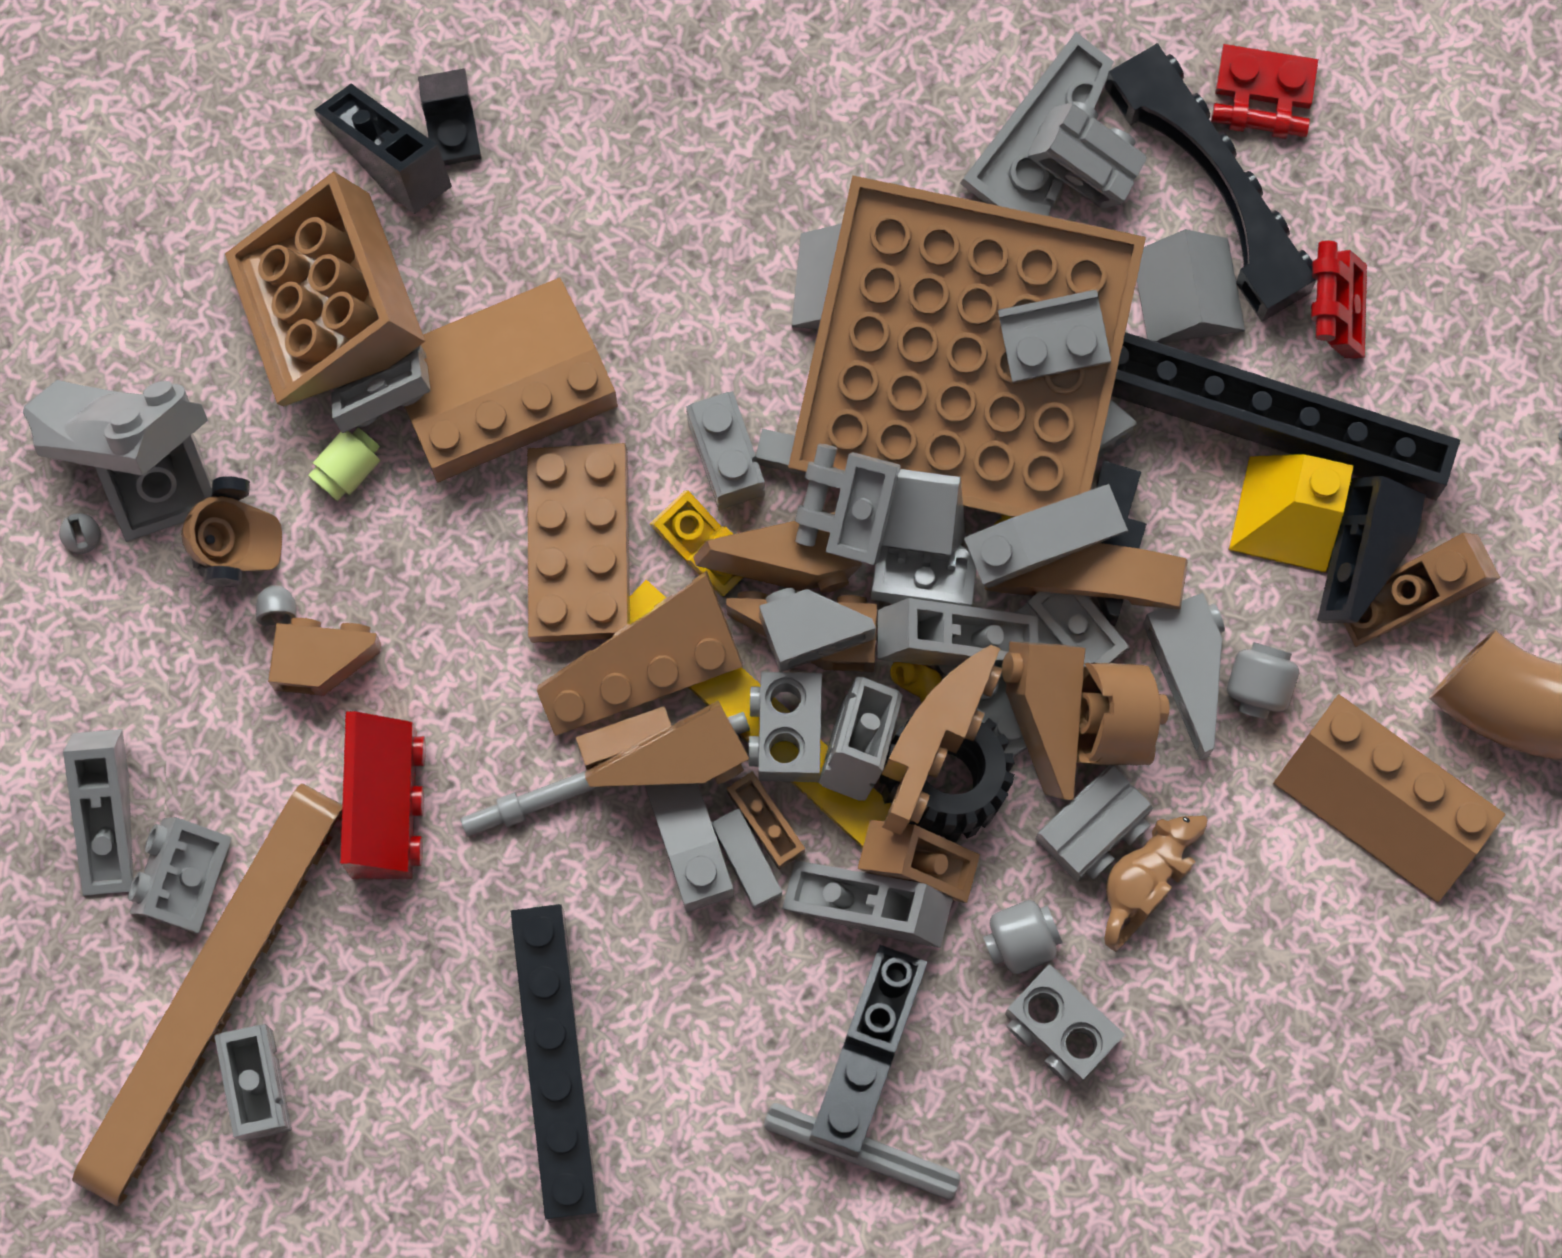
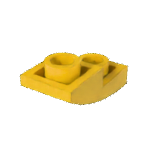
M684 490L649 524L699 575L707 571L713 588L721 596L724 597L744 578L696 566L693 556L707 540L733 535V533L726 526H721L689 490Z

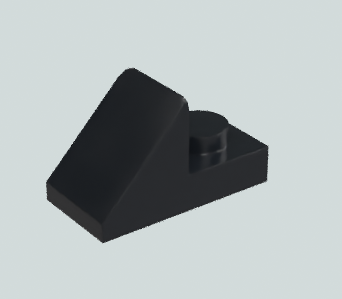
M466 69L419 76L420 99L428 138L438 145L444 165L482 159Z

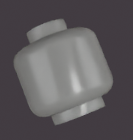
M1253 642L1252 649H1243L1237 653L1227 685V692L1231 698L1241 702L1239 712L1267 720L1270 711L1282 712L1289 708L1299 677L1298 666L1290 661L1292 653Z
M1026 900L993 914L990 918L992 933L983 937L994 965L1005 962L1008 970L1014 974H1021L1052 961L1057 953L1056 945L1063 943L1048 906L1040 908L1032 900Z

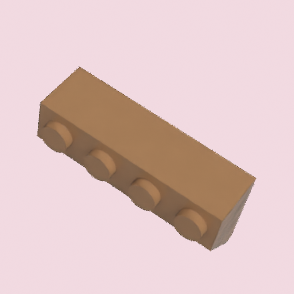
M1340 694L1336 696L1273 782L1282 791L1437 903H1439L1478 854L1506 815Z

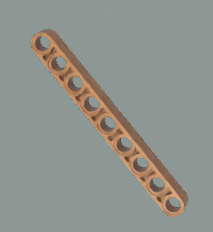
M303 783L294 790L80 1159L73 1174L72 1181L117 1207L125 1201L128 1195L124 1194V1191L132 1177L138 1179L154 1151L150 1146L159 1131L161 1133L165 1132L180 1104L176 1103V1100L185 1086L190 1088L206 1059L202 1055L210 1041L216 1043L214 1035L222 1032L232 1014L228 1013V1010L236 996L239 998L243 996L257 969L253 968L261 952L267 954L283 925L279 924V921L287 907L290 909L294 907L308 881L304 878L311 865H318L333 837L329 834L337 820L342 821L341 803Z

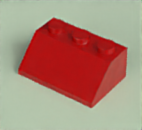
M346 711L340 864L352 879H413V866H422L423 839L422 836H414V816H423L424 787L415 786L416 766H425L426 741L425 736H417V730L411 721L357 711Z

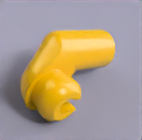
M894 662L890 668L892 681L919 697L921 703L942 681L939 672L928 665Z

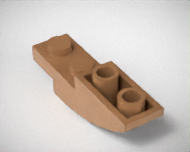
M989 645L969 657L951 671L929 693L914 712L901 733L882 772V775L900 782L882 828L902 835L910 820L919 823L930 797L929 794L922 792L927 776L937 778L948 750L956 753L965 738L974 741L985 714L976 710L981 696L984 694L991 697L1002 672L1001 668L994 666L1000 648Z

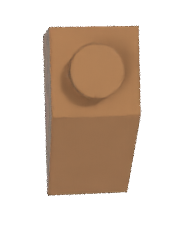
M870 820L857 869L869 874L924 883L949 896L954 901L968 902L980 854L914 824H907L902 835L882 828L884 821Z

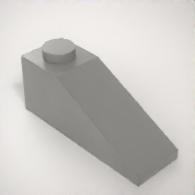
M1107 484L1010 518L964 537L982 584L987 588H991L1128 532L1111 487Z
M1201 593L1182 600L1181 609L1161 608L1146 615L1143 626L1199 760L1208 758L1215 747L1222 649L1220 633L1225 631L1224 622L1215 604L1208 605L1204 594Z
M907 598L878 610L879 660L917 665L959 666L969 657L989 645L1000 648L994 666H1002L1004 656L1009 652L1010 641L1038 643V616Z
M123 729L72 733L63 751L83 896L129 892L134 877L129 773Z
M698 783L645 785L686 913L733 898V886Z
M795 860L782 909L901 941L940 948L953 899L924 883Z

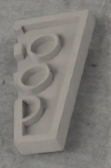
M1075 32L960 184L984 203L1048 216L1057 199L1063 181L1030 159L1027 152L1036 135L1040 133V128L1048 112L1053 107L1070 102H1081L1093 109L1095 108L1106 82L1108 71L1111 70L1114 61Z

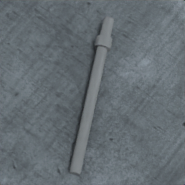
M744 712L728 717L737 735L750 731ZM586 771L520 796H517L516 792L496 799V805L460 819L468 837L505 823L506 827L525 821V815L598 787L589 786L585 779Z

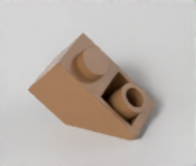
M292 618L291 624L276 623L268 682L274 691L325 696L378 655L381 649V642L376 633H370V627L357 623H342L340 629L322 628L321 622L309 618Z

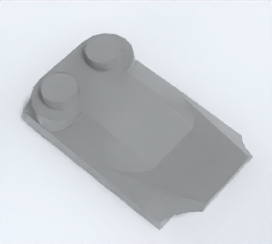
M56 380L27 403L23 409V414L32 432L33 443L38 456L141 476L146 474L208 421L202 404L190 402L184 387L172 384L169 381L153 383L144 390L143 394H135Z

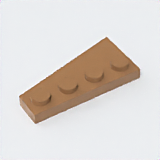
M705 571L673 596L670 595L655 605L653 610L634 623L627 624L614 633L613 637L594 650H589L537 686L538 696L555 736L743 667L742 659L708 572Z

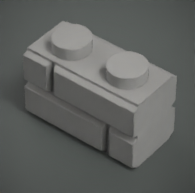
M1070 102L1053 107L1048 112L1040 128V133L1036 135L1027 152L1028 157L1101 209L1121 205L1126 200L1134 184L1133 180L1139 175L1147 159L1144 153L1134 147L1135 139L1120 129H1109L1097 121L1098 113L1087 104Z
M733 391L686 406L687 421L718 511L765 496V481L759 464L756 462V455Z
M865 677L855 678L848 694H846L838 709L824 760L825 763L818 781L822 787L858 801L867 799L873 785L877 782L884 769L903 696L898 690Z
M1109 765L1037 833L1035 840L1077 883L1086 874L1092 880H1095L1115 860L1109 854L1112 849L1122 840L1129 846L1132 845L1151 826L1145 818L1151 813L1153 807L1113 765Z
M266 1024L214 1035L233 1137L243 1142L292 1131L279 1059L274 1056L277 1049L273 1030Z

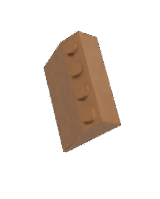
M334 171L225 253L277 404L283 407L389 369L426 342L370 193Z
M559 277L423 334L426 342L421 346L427 356L424 360L428 365L431 391L424 394L417 402L404 406L437 483L614 409L618 407L616 391L599 353L566 287Z

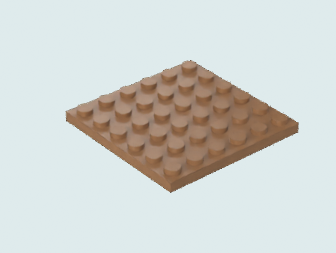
M852 175L788 468L806 472L808 462H814L818 444H827L837 448L833 465L837 469L845 471L848 456L854 452L901 465L900 469L961 477L964 507L1010 517H1016L1090 491L1146 237ZM1097 289L1111 363L1012 383L998 310Z

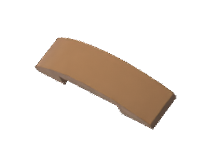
M1098 543L991 588L985 586L984 589L993 592L1034 596L1035 591L1126 599L1129 600L1131 605L1181 609L1188 561L1186 558L1160 552Z

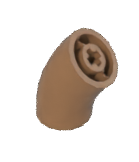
M1496 629L1480 641L1429 695V699L1450 717L1487 739L1533 756L1562 761V664L1540 658L1523 650L1505 638Z

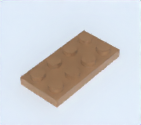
M626 444L527 448L528 638L531 643L610 639L614 633L630 623L628 449Z

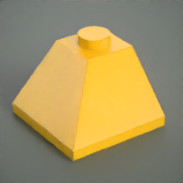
M1306 454L1250 456L1229 551L1326 573L1344 513L1354 466Z

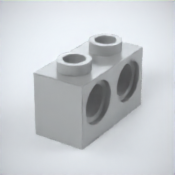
M761 672V687H751L750 717H760L759 736H749V766L759 767V781H819L822 673ZM781 692H790L797 696L800 705L793 712L781 713L772 706V699ZM788 741L798 748L799 754L795 760L789 763H780L771 756L770 750L776 743Z
M1050 964L1005 1012V1015L1011 1019V1022L1007 1025L1008 1030L1027 1047H1030L1033 1042L1040 1046L1049 1055L1044 1061L1045 1064L1066 1083L1073 1077L1080 1084L1125 1035ZM1035 998L1048 999L1055 1007V1019L1049 1023L1036 1022L1028 1012L1029 1002ZM1073 1033L1087 1035L1093 1043L1092 1056L1086 1059L1073 1057L1066 1047L1067 1037Z

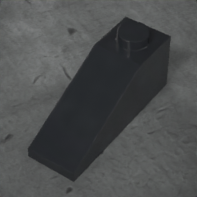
M352 83L314 109L316 117L388 195L414 214L452 187L438 145Z
M1384 476L1351 478L1344 513L1334 543L1317 621L1328 624L1357 623L1415 544L1422 521L1426 494Z

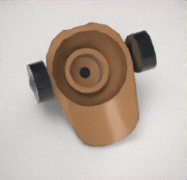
M232 476L214 479L212 495L197 503L184 520L181 530L182 543L185 551L192 558L193 568L198 569L199 574L204 577L205 584L217 587H237L242 584L243 571H267L279 564L282 550L281 523L276 516L239 501L249 496L250 481L247 479Z

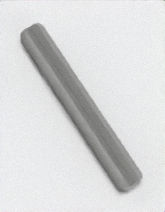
M773 1103L769 1108L764 1121V1127L768 1131L945 1199H952L957 1191L960 1174L956 1171L865 1137L857 1159L809 1141L817 1118L778 1103Z

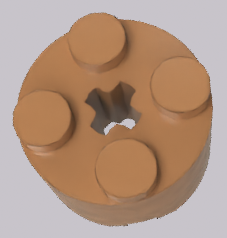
M1084 663L1077 763L1151 765L1155 758V745L1160 724L1163 725L1167 722L1170 710L1168 697L1165 694H1159L1151 669L1140 664Z

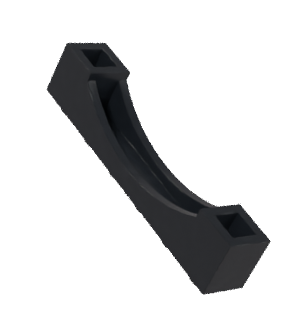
M1156 43L1108 71L1105 89L1130 126L1139 121L1166 135L1193 157L1213 181L1232 215L1241 244L1243 268L1240 269L1236 284L1261 322L1311 293L1317 281L1312 277L1313 261L1304 250L1298 251L1288 237L1290 231L1283 216L1277 210L1271 212L1262 198L1263 190L1255 175L1251 171L1244 172L1235 158L1237 153L1231 139L1226 133L1217 132L1209 120L1210 111L1204 99L1198 93L1192 94L1183 81L1184 73L1179 62L1171 54L1166 56L1159 44Z
M562 904L510 910L545 1220L548 1223L599 1217L596 1178L580 1062L565 911Z

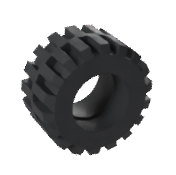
M911 717L908 718L904 727H900L894 739L892 740L888 749L885 765L901 733L905 729ZM990 718L985 723H981L974 741L965 738L956 753L949 750L947 754L956 756L966 764L972 775L973 789L963 794H947L937 790L926 780L922 788V792L930 795L919 823L910 820L908 824H914L938 836L940 834L944 835L945 839L957 842L961 834H964L966 839L976 835L981 826L985 828L992 821L1007 798V792L1013 785L1015 774L1010 773V770L1015 762L1013 753H1004L1009 741L1005 734L996 737L993 731L997 724ZM881 773L880 783L886 785L881 795L884 804L891 803L900 782Z

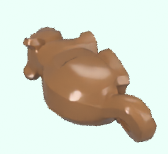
M1205 815L1182 816L1169 821L1164 819L1158 820L1152 830V838L1142 848L1122 857L1112 867L1106 882V894L1111 912L1104 937L1105 945L1111 950L1117 952L1168 896L1167 893L1172 889L1167 883L1169 879L1172 878L1179 883L1192 869L1191 867L1196 861L1191 857L1182 859V854L1185 848L1192 845L1204 834L1208 821ZM1130 918V922L1121 930L1123 923Z

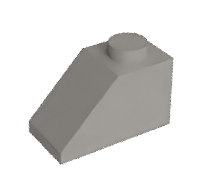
M794 588L779 590L765 598L767 603L759 606V618L779 672L875 639L876 627L872 618L808 589L795 593Z

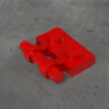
M1223 44L1215 94L1234 97L1233 106L1214 103L1211 122L1229 125V130L1244 132L1245 128L1272 132V137L1287 139L1288 135L1306 138L1310 118L1292 116V106L1306 109L1311 108L1319 59ZM1249 99L1277 104L1276 111L1273 113L1249 109Z
M1320 241L1318 243V257L1312 262V277L1317 280L1316 301L1311 304V320L1316 322L1315 338L1327 341L1329 346L1344 358H1365L1367 264L1351 250L1338 251V243L1335 241Z

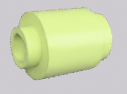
M358 427L352 434L349 431L344 433L340 431L314 460L313 464L316 467L308 476L338 502L345 493L350 496L381 460L374 453L380 446Z

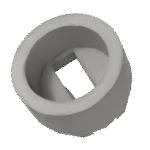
M77 513L64 519L60 526L59 536L62 544L69 551L76 554H85L92 551L98 545L101 531L99 525L91 516ZM76 521H79L85 538V542L77 544L71 525Z
M273 585L265 588L258 595L256 621L264 626L276 625L270 613H285L284 619L281 622L284 624H290L292 618H297L295 599L287 589L282 586Z

